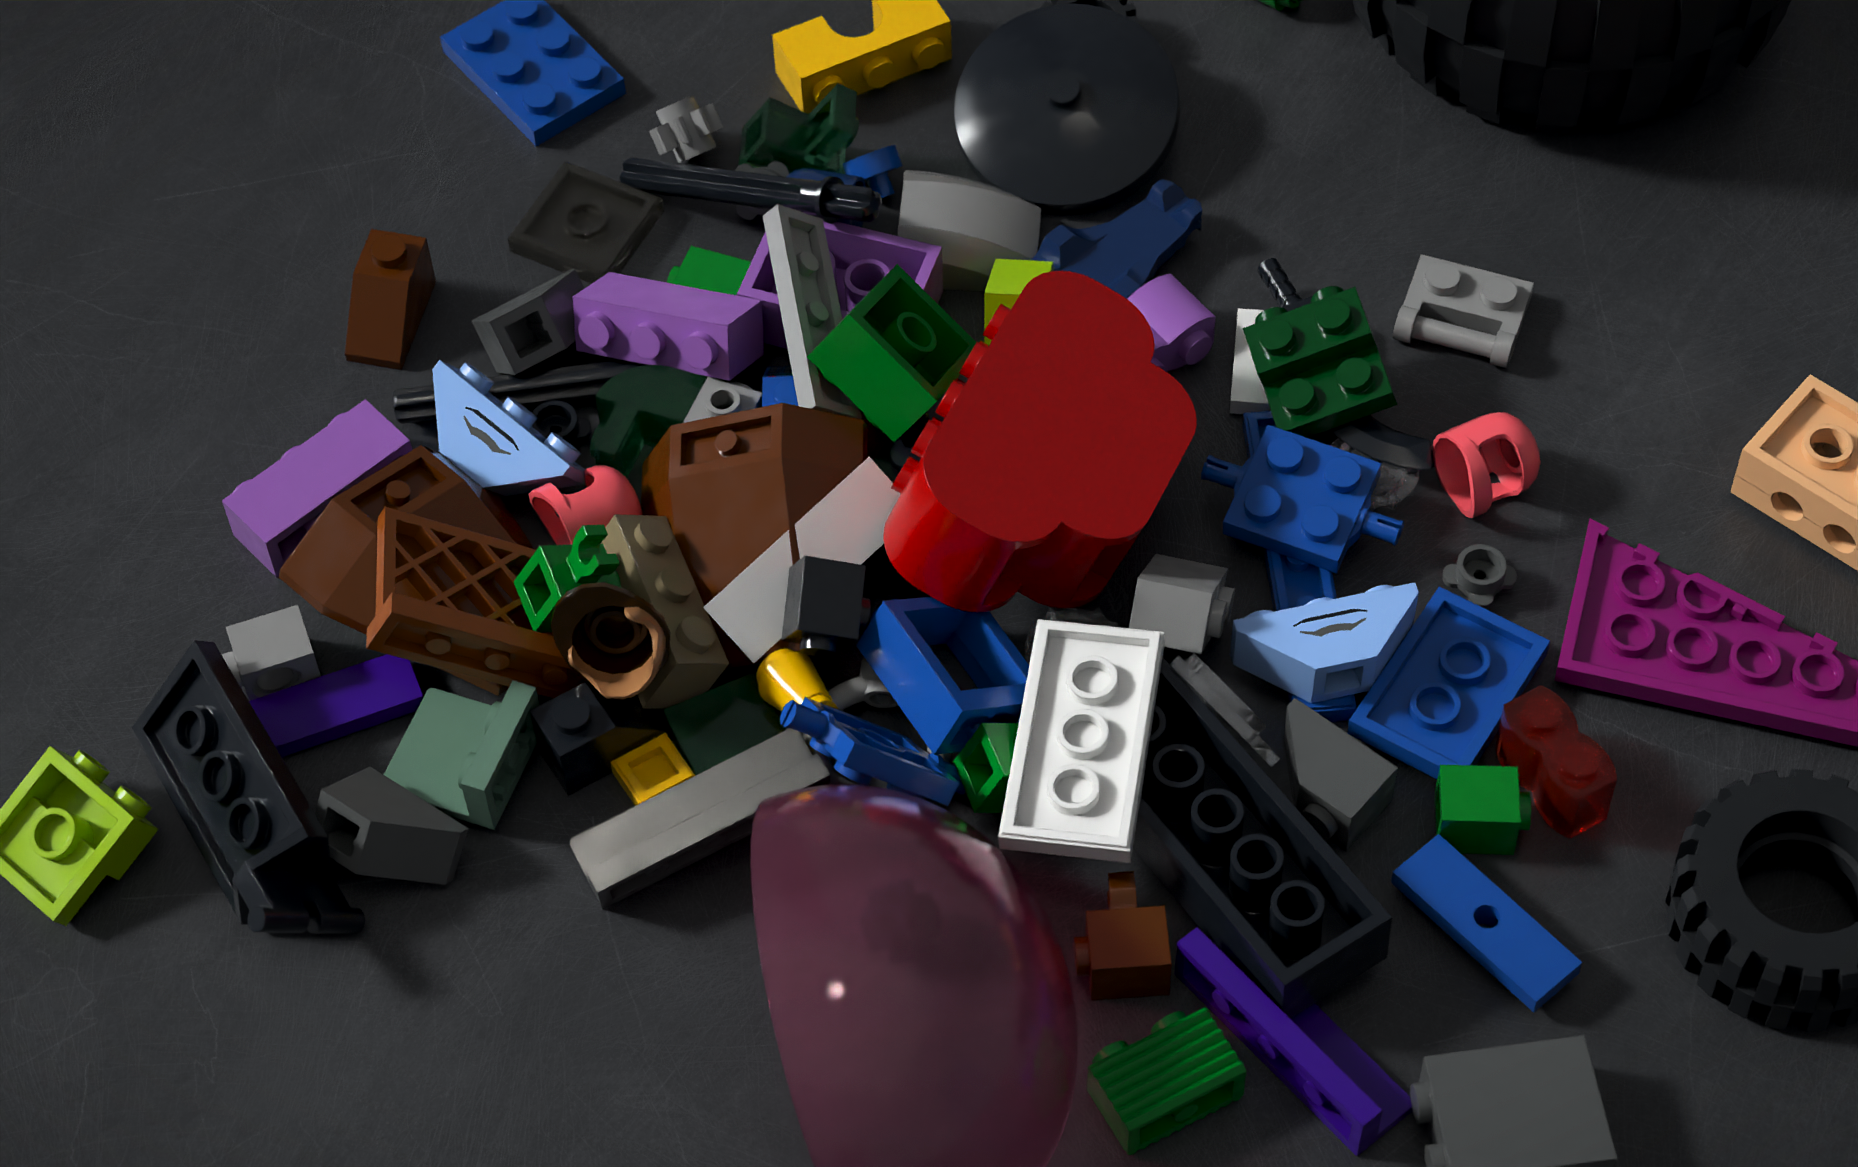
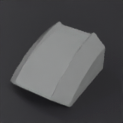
M906 170L904 172L898 236L942 247L943 289L985 291L996 258L1032 260L1038 253L1041 219L1040 207L1004 190L966 178L924 171Z

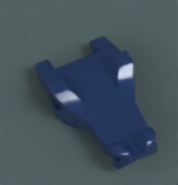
M1160 179L1153 185L1145 200L1110 222L1084 229L1070 228L1064 225L1057 226L1044 237L1038 253L1032 260L1051 261L1054 263V271H1070L1088 276L1128 299L1136 290L1154 279L1157 270L1173 256L1176 250L1185 246L1186 240L1195 229L1201 231L1202 206L1197 199H1189L1177 184Z

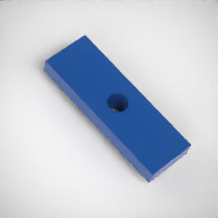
M1440 834L1435 836L1393 871L1391 883L1533 1013L1580 973L1582 961ZM1478 924H1486L1492 928H1483Z

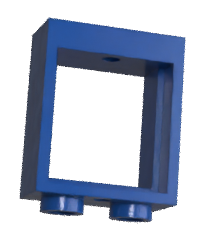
M933 597L883 601L873 612L870 619L871 622L856 646L933 755L960 752L981 723H1019L1029 664L989 611H962L947 606ZM947 644L979 689L961 691L928 645Z

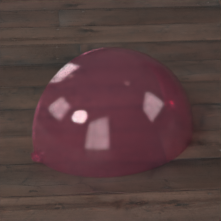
M856 784L824 785L798 789L762 800L755 812L751 836V884L756 933L777 1044L793 1104L814 1167H1046L1059 1143L1068 1120L1075 1092L1078 1066V1024L1073 985L1066 958L1054 927L1035 891L1013 862L983 833L952 812L920 797L887 788Z

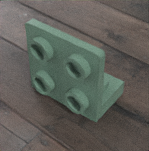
M512 680L502 702L495 701L492 705L436 688L428 689L384 775L448 816L495 830L537 745L530 716V710L540 706L536 687Z

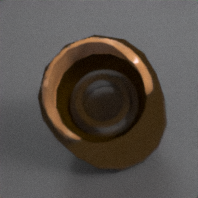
M606 582L582 584L567 591L555 605L551 630L558 650L574 672L581 679L591 683L605 698H620L623 700L639 694L647 688L668 661L671 632L663 615L654 608L652 603L647 602L627 589Z

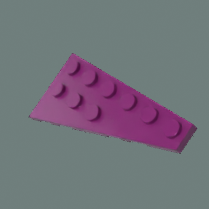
M1591 518L1589 519L1554 681L1858 747V661L1837 651V642L1818 632L1812 638L1784 624V615L1698 572L1687 575L1659 561L1660 553L1641 543L1636 548H1633L1609 536V527Z

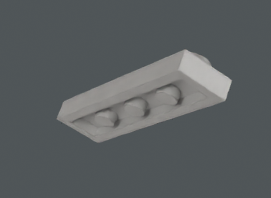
M777 204L763 215V221L798 406L862 419L860 409L837 386L829 383L823 377L820 369L807 358L842 320L823 219Z

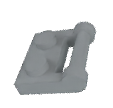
M1421 254L1405 301L1396 319L1393 339L1411 343L1414 338L1488 357L1490 358L1489 364L1508 368L1531 300L1534 283Z

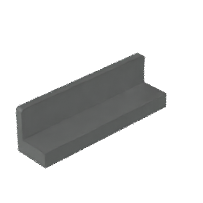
M789 728L570 839V847L600 906L604 909L831 794L830 774L820 755L817 753L812 756L800 732Z

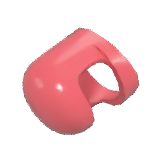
M1496 412L1479 416L1438 434L1433 440L1434 468L1440 484L1461 513L1468 518H1474L1487 512L1492 502L1523 493L1536 480L1540 470V454L1535 437L1521 419L1507 412ZM1495 473L1500 482L1491 483L1489 474Z
M606 465L594 466L584 471L586 489L573 494H562L555 485L549 482L532 490L528 494L529 500L556 545L573 544L574 537L582 525H604L606 527L614 514L643 515L638 495L626 476L615 468Z

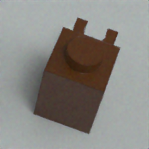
M1134 871L1108 873V909L1086 911L1085 936L1074 937L1076 976H1089L1091 1001L1170 995L1172 962L1165 906L1137 907Z

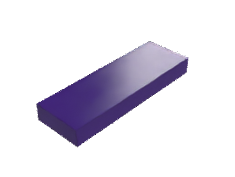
M386 654L253 699L249 702L281 757H285L415 712L424 697L410 660Z

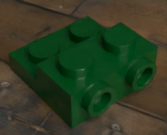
M1338 286L1322 288L1312 296L1311 303L1290 311L1282 307L1268 308L1258 314L1255 324L1243 328L1257 375L1263 385L1277 428L1308 438L1398 405L1356 287L1347 290Z

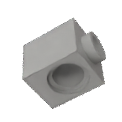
M298 605L226 627L233 651L221 655L240 687H245L249 701L321 677Z

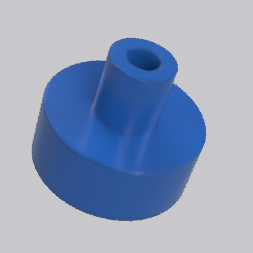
M895 144L842 164L847 175L863 177L864 181H867L869 188L878 192L881 198L895 193L888 172L903 166Z

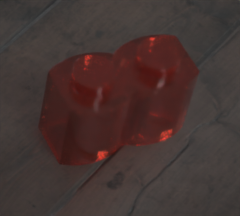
M1540 685L1504 704L1496 740L1498 759L1502 766L1518 767L1519 785L1533 792L1535 806L1546 823L1559 834L1571 839L1606 820L1617 782L1615 767L1606 751L1597 742L1578 732L1576 718L1566 702L1550 689Z

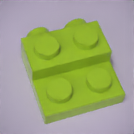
M49 746L0 809V874L52 921L67 926L104 877L108 875L120 880L159 829L145 818L152 807L144 799L123 785L114 792L103 782L110 773L103 764L80 749L72 757Z

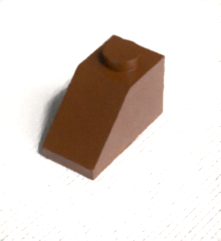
M377 229L370 230L353 272L345 346L346 361L402 370L436 284L426 237Z

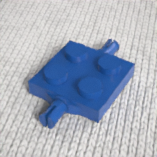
M1267 425L1255 453L1243 466L1209 455L1202 469V480H1208L1234 489V498L1223 520V534L1334 573H1338L1348 548L1362 534L1396 546L1404 527L1403 520H1397L1370 511L1371 496L1381 476L1382 463L1271 425Z
M807 697L804 698L801 705L796 703V701H789L781 712L780 723L783 727L811 736L812 739L809 745L818 752L837 760L834 769L853 781L869 785L872 777L888 783L886 788L890 792L917 805H921L924 797L948 806L955 792L960 795L966 793L954 764L944 761L940 755L927 753L905 735Z

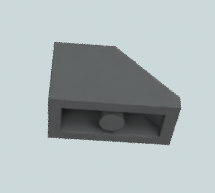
M1294 698L1287 705L1283 738L1293 805L1325 841L1330 840L1347 851L1392 802L1398 767Z

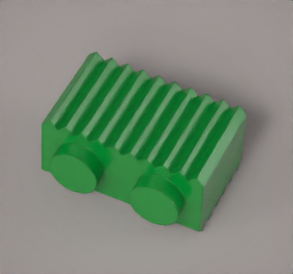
M1205 1007L1188 1016L1183 1011H1176L1166 1015L1152 1027L1151 1035L1131 1045H1128L1123 1040L1113 1042L1100 1050L1093 1058L1092 1065L1088 1066L1087 1091L1127 1155H1134L1139 1149H1145L1150 1143H1157L1162 1137H1169L1174 1131H1180L1185 1125H1192L1197 1119H1203L1209 1113H1215L1220 1107H1227L1232 1101H1238L1244 1095L1245 1066L1243 1062L1239 1061L1237 1053L1232 1050L1229 1041L1225 1039L1222 1030L1218 1029L1216 1021L1211 1018L1208 1009Z

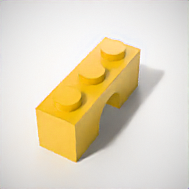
M872 0L874 31L860 37H846L834 32L823 16L775 33L772 37L776 74L803 116L823 108L835 106L841 101L872 89L884 87L890 82L913 73L933 68L939 63L952 59L951 20L938 1Z

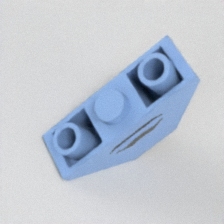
M441 360L437 362L432 372L439 452L482 488L503 496L530 493L532 490L549 482L555 485L556 488L585 484V469L575 462L581 453L574 446L551 432L548 438H545L532 427L537 420L533 413L510 397L504 403L498 400L489 392L494 384L493 381L469 363L465 362L458 369Z
M1416 583L1394 587L1391 585H1380L1361 594L1336 599L1322 597L1314 599L1303 606L1274 612L1271 610H1259L1244 618L1233 620L1230 657L1233 665L1310 703L1368 692L1414 624L1419 594Z

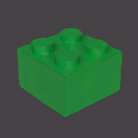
M896 264L817 345L807 358L820 369L823 377L829 383L837 386L864 413L866 419L873 426L881 429L895 442L942 397L953 380H956L961 375L959 372L977 342Z

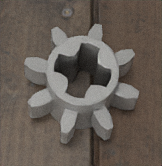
M692 95L656 111L661 126L649 132L659 155L673 150L678 163H681L717 147L711 133L723 128V125L713 103L700 108L695 96Z

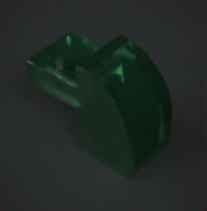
M837 83L810 114L769 97L742 127L738 166L750 164L753 168L768 167L771 162L779 161L787 166L789 174L794 170L802 168L844 174L842 164L845 163L846 148L852 144L859 129V119L855 117L857 92Z
M644 365L625 370L608 380L595 396L600 424L596 427L591 439L590 455L595 458L596 466L606 465L615 468L628 478L644 445L655 447L671 425L684 422L706 381V377L669 366Z

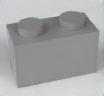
M1155 554L1137 579L1129 628L1164 632V647L1202 654L1211 637L1220 638L1224 624L1228 625L1235 588L1225 587L1228 568Z

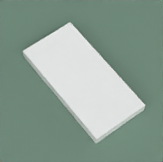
M1038 619L998 835L999 849L1124 863L1131 862L1165 645L1164 632Z

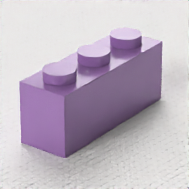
M608 272L573 296L576 351L728 381L764 355L762 300Z
M366 399L348 412L337 415L327 427L301 445L289 449L280 460L259 475L242 482L235 488L232 494L222 500L233 535L276 578L279 577L280 568L329 502L347 489L412 451L410 440Z

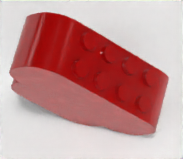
M1051 271L1040 274L1030 280L1011 309L1003 304L999 305L983 333V336L992 340L991 343L988 345L981 340L980 342L977 341L959 372L968 378L967 382L965 383L958 378L956 381L953 380L935 411L944 417V420L941 421L935 417L932 420L929 419L911 450V453L921 458L920 461L909 456L891 486V489L901 495L885 523L883 533L884 546L890 562L897 572L911 585L941 603L958 610L968 612L992 611L1007 604L1017 592L1035 602L1055 608L1080 607L1097 598L1150 519L1196 431V411L1190 396L1173 376L1151 363L1155 346L1154 337L1149 323L1140 310L1119 293L1088 276L1070 271Z

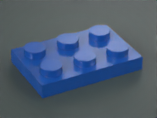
M504 0L440 37L443 52L535 146L542 144L626 94L624 78L545 0Z
M1439 586L1350 718L1347 733L1435 779L1438 778L1440 765H1476L1547 656L1550 640Z

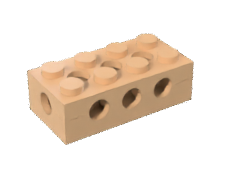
M1810 374L1742 449L1730 492L1857 571L1858 402Z

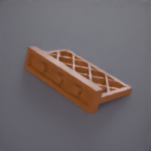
M384 507L378 516L376 616L367 627L366 649L505 686H510L512 680L534 686L537 689V694L555 698L587 682L581 679L566 663L556 646L552 632L540 633L518 627L509 618L521 610L526 614L513 582L516 576L509 568L513 566L524 568L536 549ZM396 533L414 537L427 553L413 559L396 540ZM460 550L471 553L485 569L472 576L452 552ZM436 562L456 585L442 592L422 569ZM406 578L426 601L395 593L396 583ZM494 578L512 598L513 602L500 608L482 588L481 584ZM465 594L484 617L460 611L451 601Z

